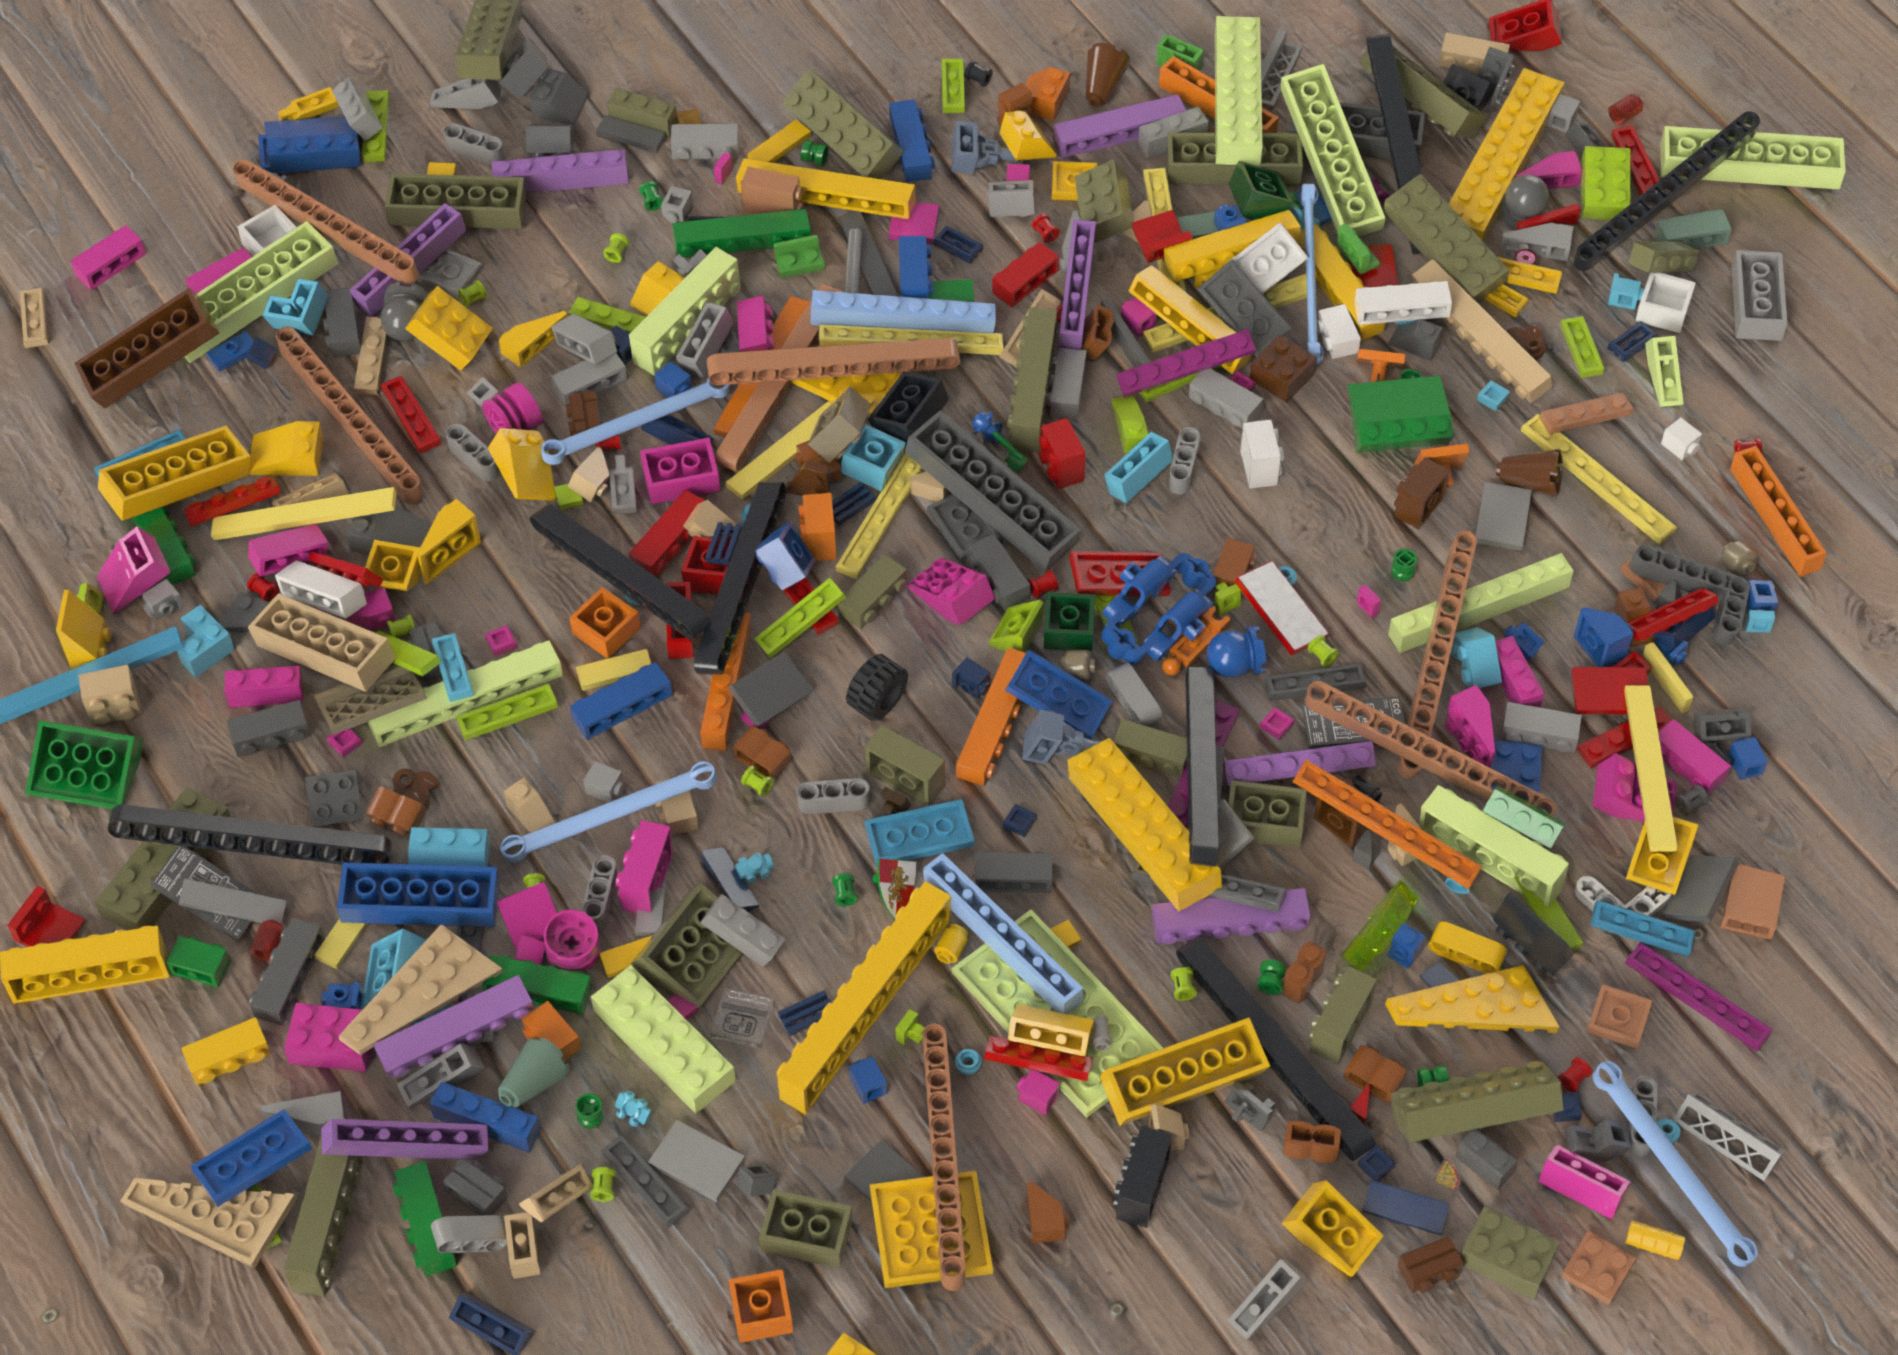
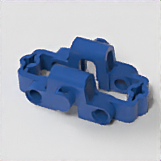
M1180 553L1170 563L1162 556H1159L1156 560H1151L1143 569L1134 561L1130 563L1119 577L1126 583L1125 587L1102 612L1109 621L1101 632V639L1108 645L1107 650L1111 657L1118 660L1123 659L1130 665L1139 664L1147 655L1158 662L1170 651L1183 634L1193 642L1206 628V625L1200 620L1202 615L1215 605L1208 596L1216 585V578L1209 572L1207 562L1200 558L1194 559L1187 553ZM1178 571L1182 574L1183 583L1187 587L1197 588L1194 593L1188 592L1163 615L1152 633L1139 647L1135 643V637L1131 631L1119 628L1129 619L1132 620L1140 613L1150 595L1156 598ZM1134 587L1141 593V597L1135 606L1126 599ZM1169 619H1172L1177 624V630L1171 638L1162 631Z

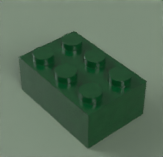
M1238 161L1228 185L1241 214L1245 218L1254 220V218L1260 219L1291 209L1293 201L1279 172Z

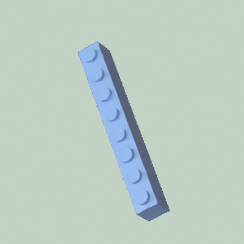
M813 290L810 305V325L812 326L824 324L993 333L996 323L995 304Z
M943 853L923 868L924 882L926 881L951 895V910L1056 1012L1070 1014L1083 1003V987Z

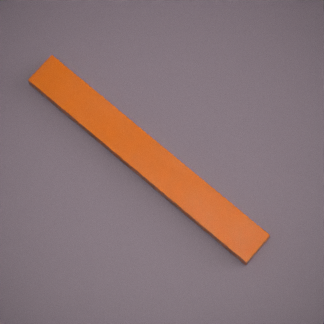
M790 295L773 325L774 333H771L775 342V349L772 350L781 349L810 303L809 301ZM760 382L738 385L713 428L714 434L726 437Z
M1307 759L1292 781L1467 889L1471 887L1482 867Z

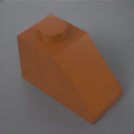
M1642 587L1618 593L1614 609L1624 622H1631L1651 612ZM1651 635L1648 639L1640 641L1632 637L1630 647L1654 643V636Z
M1027 1182V1202L1032 1243L1064 1241L1065 1230H1070L1069 1215L1063 1214V1207L1059 1201L1035 1183Z

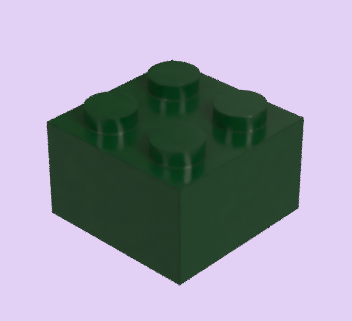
M1047 592L1044 649L1092 651L1095 595Z

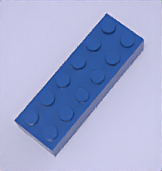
M343 863L337 911L341 923L442 924L444 926L495 927L496 901H498L500 884L497 867Z

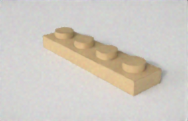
M1041 289L1031 307L1056 310L1061 300ZM1023 319L999 356L1016 368L1017 357L1020 355L1021 350L1020 337L1023 335Z
M366 317L354 384L355 394L378 395L388 339L387 333L382 329L380 317Z

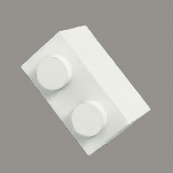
M1345 304L1319 310L1317 333H1321L1324 348L1330 352L1332 359L1356 354L1359 350L1361 338Z

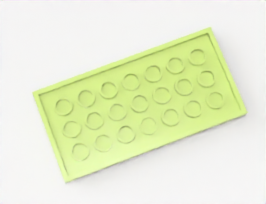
M1029 910L1014 922L1083 987V1003L1073 1010L1070 1015L1089 1019L1099 1015L1108 1018L1109 1037L1112 1038V1044L1106 1051H1097L1090 1044L1086 1056L1093 1057V1065L1088 1081L1045 1073L1048 1077L1060 1083L1059 1089L1087 1118L1109 1101L1100 1080V1075L1106 1069L1164 1048L1032 910ZM986 943L952 967L953 975L1008 1034L1011 1016L1017 1003L1055 1011Z

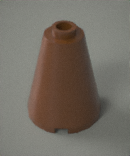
M1096 43L1088 50L1086 99L1093 106H1101L1107 103L1129 67L1130 56L1123 49L1121 52L1115 50V45Z
M1554 449L1504 457L1501 462L1497 463L1496 476H1500L1502 482L1557 497V494L1560 492L1563 471H1560V464H1558H1563L1562 451Z

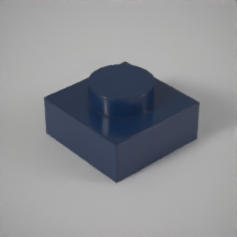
M1562 1093L1564 1111L1553 1113L1554 1122L1581 1120L1582 1112L1578 1093Z

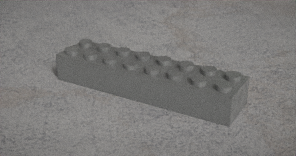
M941 410L909 436L905 453L1044 572L1076 545L1081 529Z

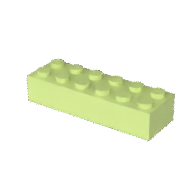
M715 247L629 334L632 359L635 365L652 375L657 373L679 353L706 302L725 306L732 296L738 294L741 286L736 258Z
M1438 785L1421 806L1419 827L1478 863L1482 866L1481 870L1517 892L1523 893L1514 879L1515 876L1519 877L1523 887L1533 891L1544 902V905L1549 907L1563 890L1569 863L1562 856L1551 853L1539 842L1531 841L1518 830L1512 827L1509 828L1498 819L1479 810L1474 803L1466 802L1459 798L1452 790L1444 789Z
M632 965L591 996L594 1012L695 1114L736 1082L734 1067Z

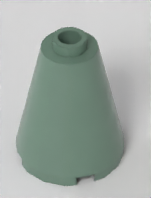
M531 1037L525 1043L498 1088L499 1099L504 1105L518 1107L564 1080L569 1074L568 1063L564 1065L561 1059L564 1056L563 1053L549 1040L542 1037L539 1040H534L535 1037Z

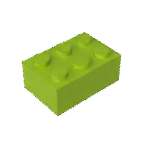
M1585 146L1581 158V218L1611 220L1630 205V148Z

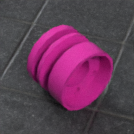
M515 382L505 388L502 392L503 397L495 394L492 396V399H487L482 403L485 418L495 434H497L500 428L533 430L543 422L542 414L535 399L524 385L519 382Z
M574 909L561 911L551 917L543 933L549 963L562 970L571 972L582 971L585 973L590 970L598 961L600 953L597 926L592 917L583 911ZM571 945H576L574 950H570Z

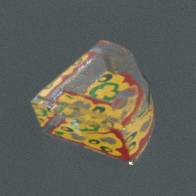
M1446 1155L1433 1180L1458 1192L1461 1176L1455 1161Z

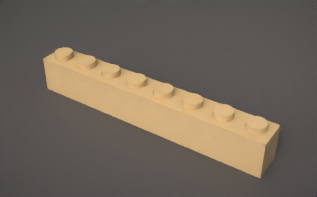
M1434 259L1412 274V280L1415 284L1431 283L1434 281L1448 282L1452 306L1450 317L1442 319L1447 325L1452 324L1456 328L1455 330L1461 339H1467L1470 342V346L1476 354L1479 355L1481 353L1485 357V361L1491 369L1496 368L1500 372V376L1506 384L1511 383L1515 387V391L1521 399L1526 398L1532 404L1553 387L1551 375Z

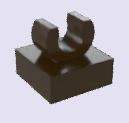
M886 786L880 794L886 801L881 809L885 815L896 814L898 808L905 812L911 805L906 797Z

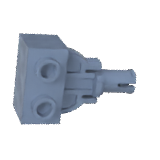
M955 122L951 137V172L973 174L975 168H982L988 164L996 165L998 160L1018 162L1008 147L1000 146L996 140H990L985 135L978 133L977 123Z
M1040 710L1024 733L1022 759L1046 765L1053 754L1066 753L1076 756L1101 741L1083 738V732L1075 731L1073 727L1064 723V715L1056 714L1050 710Z

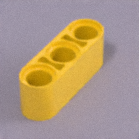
M1439 922L1428 943V947L1433 953L1484 974L1500 971L1507 955V949L1502 944L1448 922Z

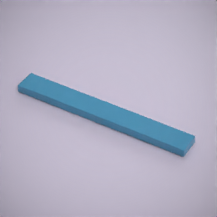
M176 626L0 699V724L79 692L78 675L124 665H128L129 669L132 670L184 648L178 628Z

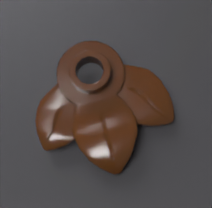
M1531 324L1527 329L1512 327L1507 330V333L1534 360L1544 355L1546 344L1542 340L1543 331L1539 326Z
M405 768L398 770L393 776L395 793L411 798L423 804L427 810L429 809L430 796L428 791L440 786L438 779L434 775L426 771L415 773L411 769ZM403 777L410 778L407 784L400 782Z

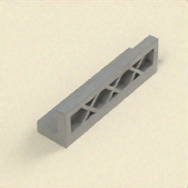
M1282 29L1278 30L1261 64L1262 96L1270 94L1272 97L1271 101L1262 99V107L1270 110L1274 109L1282 93V77L1291 74L1302 51V46L1286 42L1287 31ZM1285 49L1295 53L1285 57L1282 52ZM1284 64L1287 69L1278 72L1275 66ZM1277 79L1280 83L1275 86H1270L1268 81Z
M1696 1091L1688 1094L1673 1118V1121L1763 1181L1767 1179L1776 1163L1781 1160L1786 1152ZM1688 1106L1698 1113L1700 1123L1690 1124L1682 1119ZM1716 1124L1719 1126L1723 1138L1712 1139L1709 1137L1706 1125ZM1726 1131L1733 1136L1727 1137ZM1739 1139L1742 1141L1746 1153L1738 1155L1733 1153L1730 1149L1729 1140ZM1724 1141L1725 1147L1718 1142ZM1749 1147H1751V1148L1754 1149L1755 1151H1754V1152H1750V1148H1749ZM1761 1154L1770 1160L1764 1172L1754 1167L1753 1155ZM1742 1157H1747L1748 1162L1742 1159Z

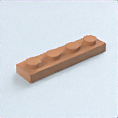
M1624 392L1541 411L1539 419L1550 435L1632 415L1634 408Z

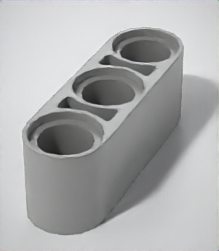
M456 123L447 125L443 130L446 148L451 153L492 166L491 162L504 161L505 159L502 141L496 136Z
M452 424L446 429L449 450L484 481H493L499 476V468L488 447L461 424Z
M1186 427L1180 431L1170 469L1169 489L1179 495L1185 494L1190 489L1199 452L1200 433L1193 427Z
M1129 663L1105 673L1109 688L1132 722L1148 726L1162 719V712L1158 703Z
M861 778L805 782L797 788L798 809L804 814L859 811L867 808L870 803L869 784Z
M602 855L595 859L582 905V911L587 915L599 914L596 917H592L597 926V931L602 930L607 924L616 889L618 875L616 862L608 855ZM604 870H609L607 873H602ZM598 892H604L601 895H596Z
M1640 1076L1634 1081L1631 1091L1656 1123L1657 1083L1651 1077ZM1638 1090H1643L1647 1092L1648 1095L1641 1094ZM1628 1120V1135L1631 1143L1629 1151L1634 1156L1644 1157L1649 1154L1651 1149L1647 1143L1639 1142L1636 1139L1642 1137Z
M498 1215L447 1216L435 1220L430 1225L438 1252L440 1253L492 1252L507 1246L506 1232L502 1219Z

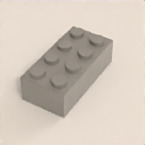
M1736 250L1731 267L1736 338L1782 341L1787 327L1782 253Z

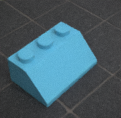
M411 827L408 865L488 867L491 847L488 830Z
M401 929L372 944L360 1010L367 1006L424 944L426 939Z

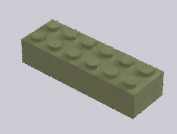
M521 0L474 1L455 54L457 78L501 80L522 18Z
M1393 46L1405 101L1408 99L1412 102L1411 107L1416 111H1424L1428 114L1427 119L1436 125L1440 123L1444 126L1443 131L1452 137L1458 136L1461 139L1465 137L1474 139L1488 116ZM1367 50L1359 63L1365 67L1364 71L1373 77Z
M811 69L805 72L782 102L783 105L863 177L882 180L905 152L825 79Z
M1168 133L1167 135L1168 184H1229L1237 165L1216 164L1215 133ZM1262 133L1261 164L1258 167L1279 172L1285 185H1301L1303 163L1300 137L1298 133Z
M391 173L385 202L388 225L420 226L446 203L461 213L465 227L522 229L527 197L524 177Z
M1421 174L1385 200L1384 213L1428 261L1434 259L1477 303L1507 281L1509 269Z
M1029 307L1028 316L1023 318V335L1020 337L1021 350L1020 355L1017 357L1018 370L1014 377L1015 390L1011 397L1012 409L1011 414L1008 416L1007 427L1009 428L1008 440H1012V446L1016 450L1038 452L1040 451L1038 437L1041 436V426L1044 425L1047 394L1057 336V310Z
M188 787L184 789L168 809L231 817L227 807ZM143 841L96 899L95 904L101 917L127 931L139 929L143 926H153L172 900L150 885L178 845ZM185 846L204 859L212 851V849Z
M1531 1061L1525 1066L1520 1067L1507 1066L1495 1072H1478L1475 1076L1466 1078L1453 1077L1450 1081L1441 1083L1428 1082L1424 1086L1417 1088L1404 1087L1397 1092L1390 1093L1393 1121L1409 1143L1564 1111L1561 1081L1544 1062Z
M322 1135L283 1269L292 1292L325 1296L327 1287L330 1288L332 1285L333 1263L339 1260L340 1246L338 1245L340 1238L346 1234L347 1221L345 1220L347 1212L351 1213L353 1209L354 1197L352 1194L354 1188H358L360 1183V1165L364 1164L367 1156L322 1155Z

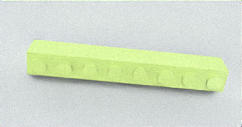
M1560 553L1465 590L1456 631L1569 588L1574 570L1563 554ZM1437 601L1391 618L1388 636L1399 653L1427 643ZM1443 607L1445 611L1452 613L1449 607ZM1438 628L1440 633L1447 634L1444 629Z
M550 640L537 643L523 651L514 652L500 660L491 661L474 670H468L467 673L474 696L450 702L444 681H441L433 686L423 688L427 699L368 721L378 747L563 676L560 660Z

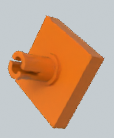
M1359 349L1356 361L1373 364L1371 382H1377L1378 374L1379 381H1385L1386 367L1389 365L1403 366L1405 354Z
M1468 443L1422 449L1413 466L1416 463L1419 464L1426 457L1449 470L1446 487H1450L1454 484L1451 469L1462 466L1470 452Z

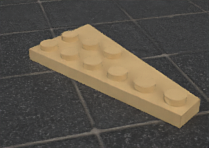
M441 924L339 1035V1040L361 1055L373 1048L375 1043L388 1038V1036L400 1029L408 1028L414 1021L421 1017L425 1018L455 1001L468 990L476 989L487 979L495 978L502 974L503 969Z
M134 1178L120 1202L255 1269L298 1197L292 1193L275 1194L271 1191L255 1192L245 1190L217 1207L203 1186H194L191 1183L174 1184L162 1180Z

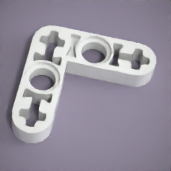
M1583 876L1579 878L1575 887L1576 897L1592 912L1594 903L1600 900L1651 917L1669 902L1672 895L1664 892V895H1658L1653 901L1652 898L1655 892H1660V890L1646 887L1624 905L1593 877ZM1583 887H1584V888H1588V887H1591V888H1592L1591 891H1589V890L1583 891L1582 889H1583ZM1643 903L1648 906L1649 911L1645 913L1639 912L1635 905Z

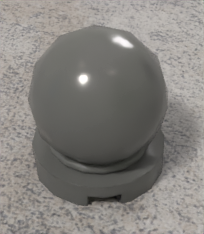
M1529 174L1520 175L1513 179L1505 190V201L1501 212L1503 222L1509 228L1516 230L1517 222L1546 213V207L1549 203V192L1547 185L1539 177Z
M396 282L386 288L383 301L385 305L381 311L380 318L382 329L390 338L401 342L416 338L405 327L429 295L422 287L411 283V287L400 286V282Z

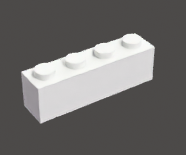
M1434 281L1431 283H1411L1407 285L1356 289L1354 305L1358 325L1450 317L1452 300L1448 282Z
M297 560L275 575L281 595L345 619L367 604L364 588L360 583Z

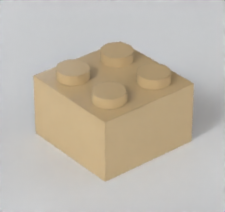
M128 665L78 675L81 698L92 726L105 725L109 722L129 720L133 717L142 716L138 690Z

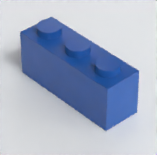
M899 236L901 297L929 299V294L933 293V280H928V276H932V262H927V258H931V245H926V236Z

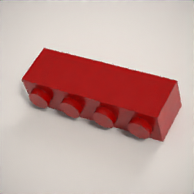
M685 489L628 553L629 559L655 577L658 574H662L673 557L676 558L680 554L682 547L693 539L683 525L697 504L705 500Z

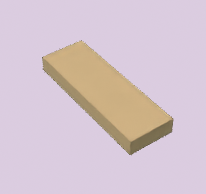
M43 288L20 291L23 343L25 348L48 345Z

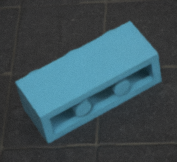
M1150 432L1104 474L1109 494L1128 503L1173 461L1169 440Z

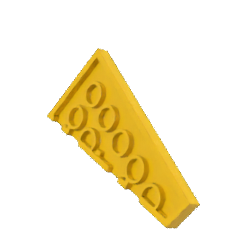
M1524 965L1391 997L1385 1003L1395 1024L1400 1026L1427 1027L1429 1024H1442L1444 1028H1454L1455 1025L1467 1026L1468 1029L1508 1031L1509 1028H1524V1032L1546 1029L1548 1033H1557L1559 1029L1558 1023Z

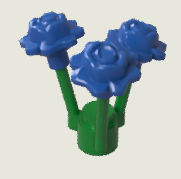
M981 411L972 421L974 426L973 433L981 432L984 444L995 440L998 444H1002L1007 448L1010 453L1004 461L1008 463L1007 467L1011 471L1014 470L1019 474L1029 458L1005 440V437L1001 434L1003 422H993L992 417L994 413L992 411L988 414Z

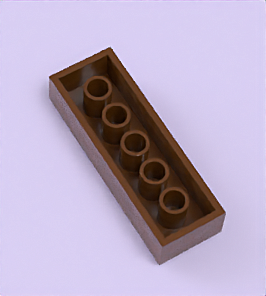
M188 288L74 364L90 397L105 409L220 333L203 299L191 288Z

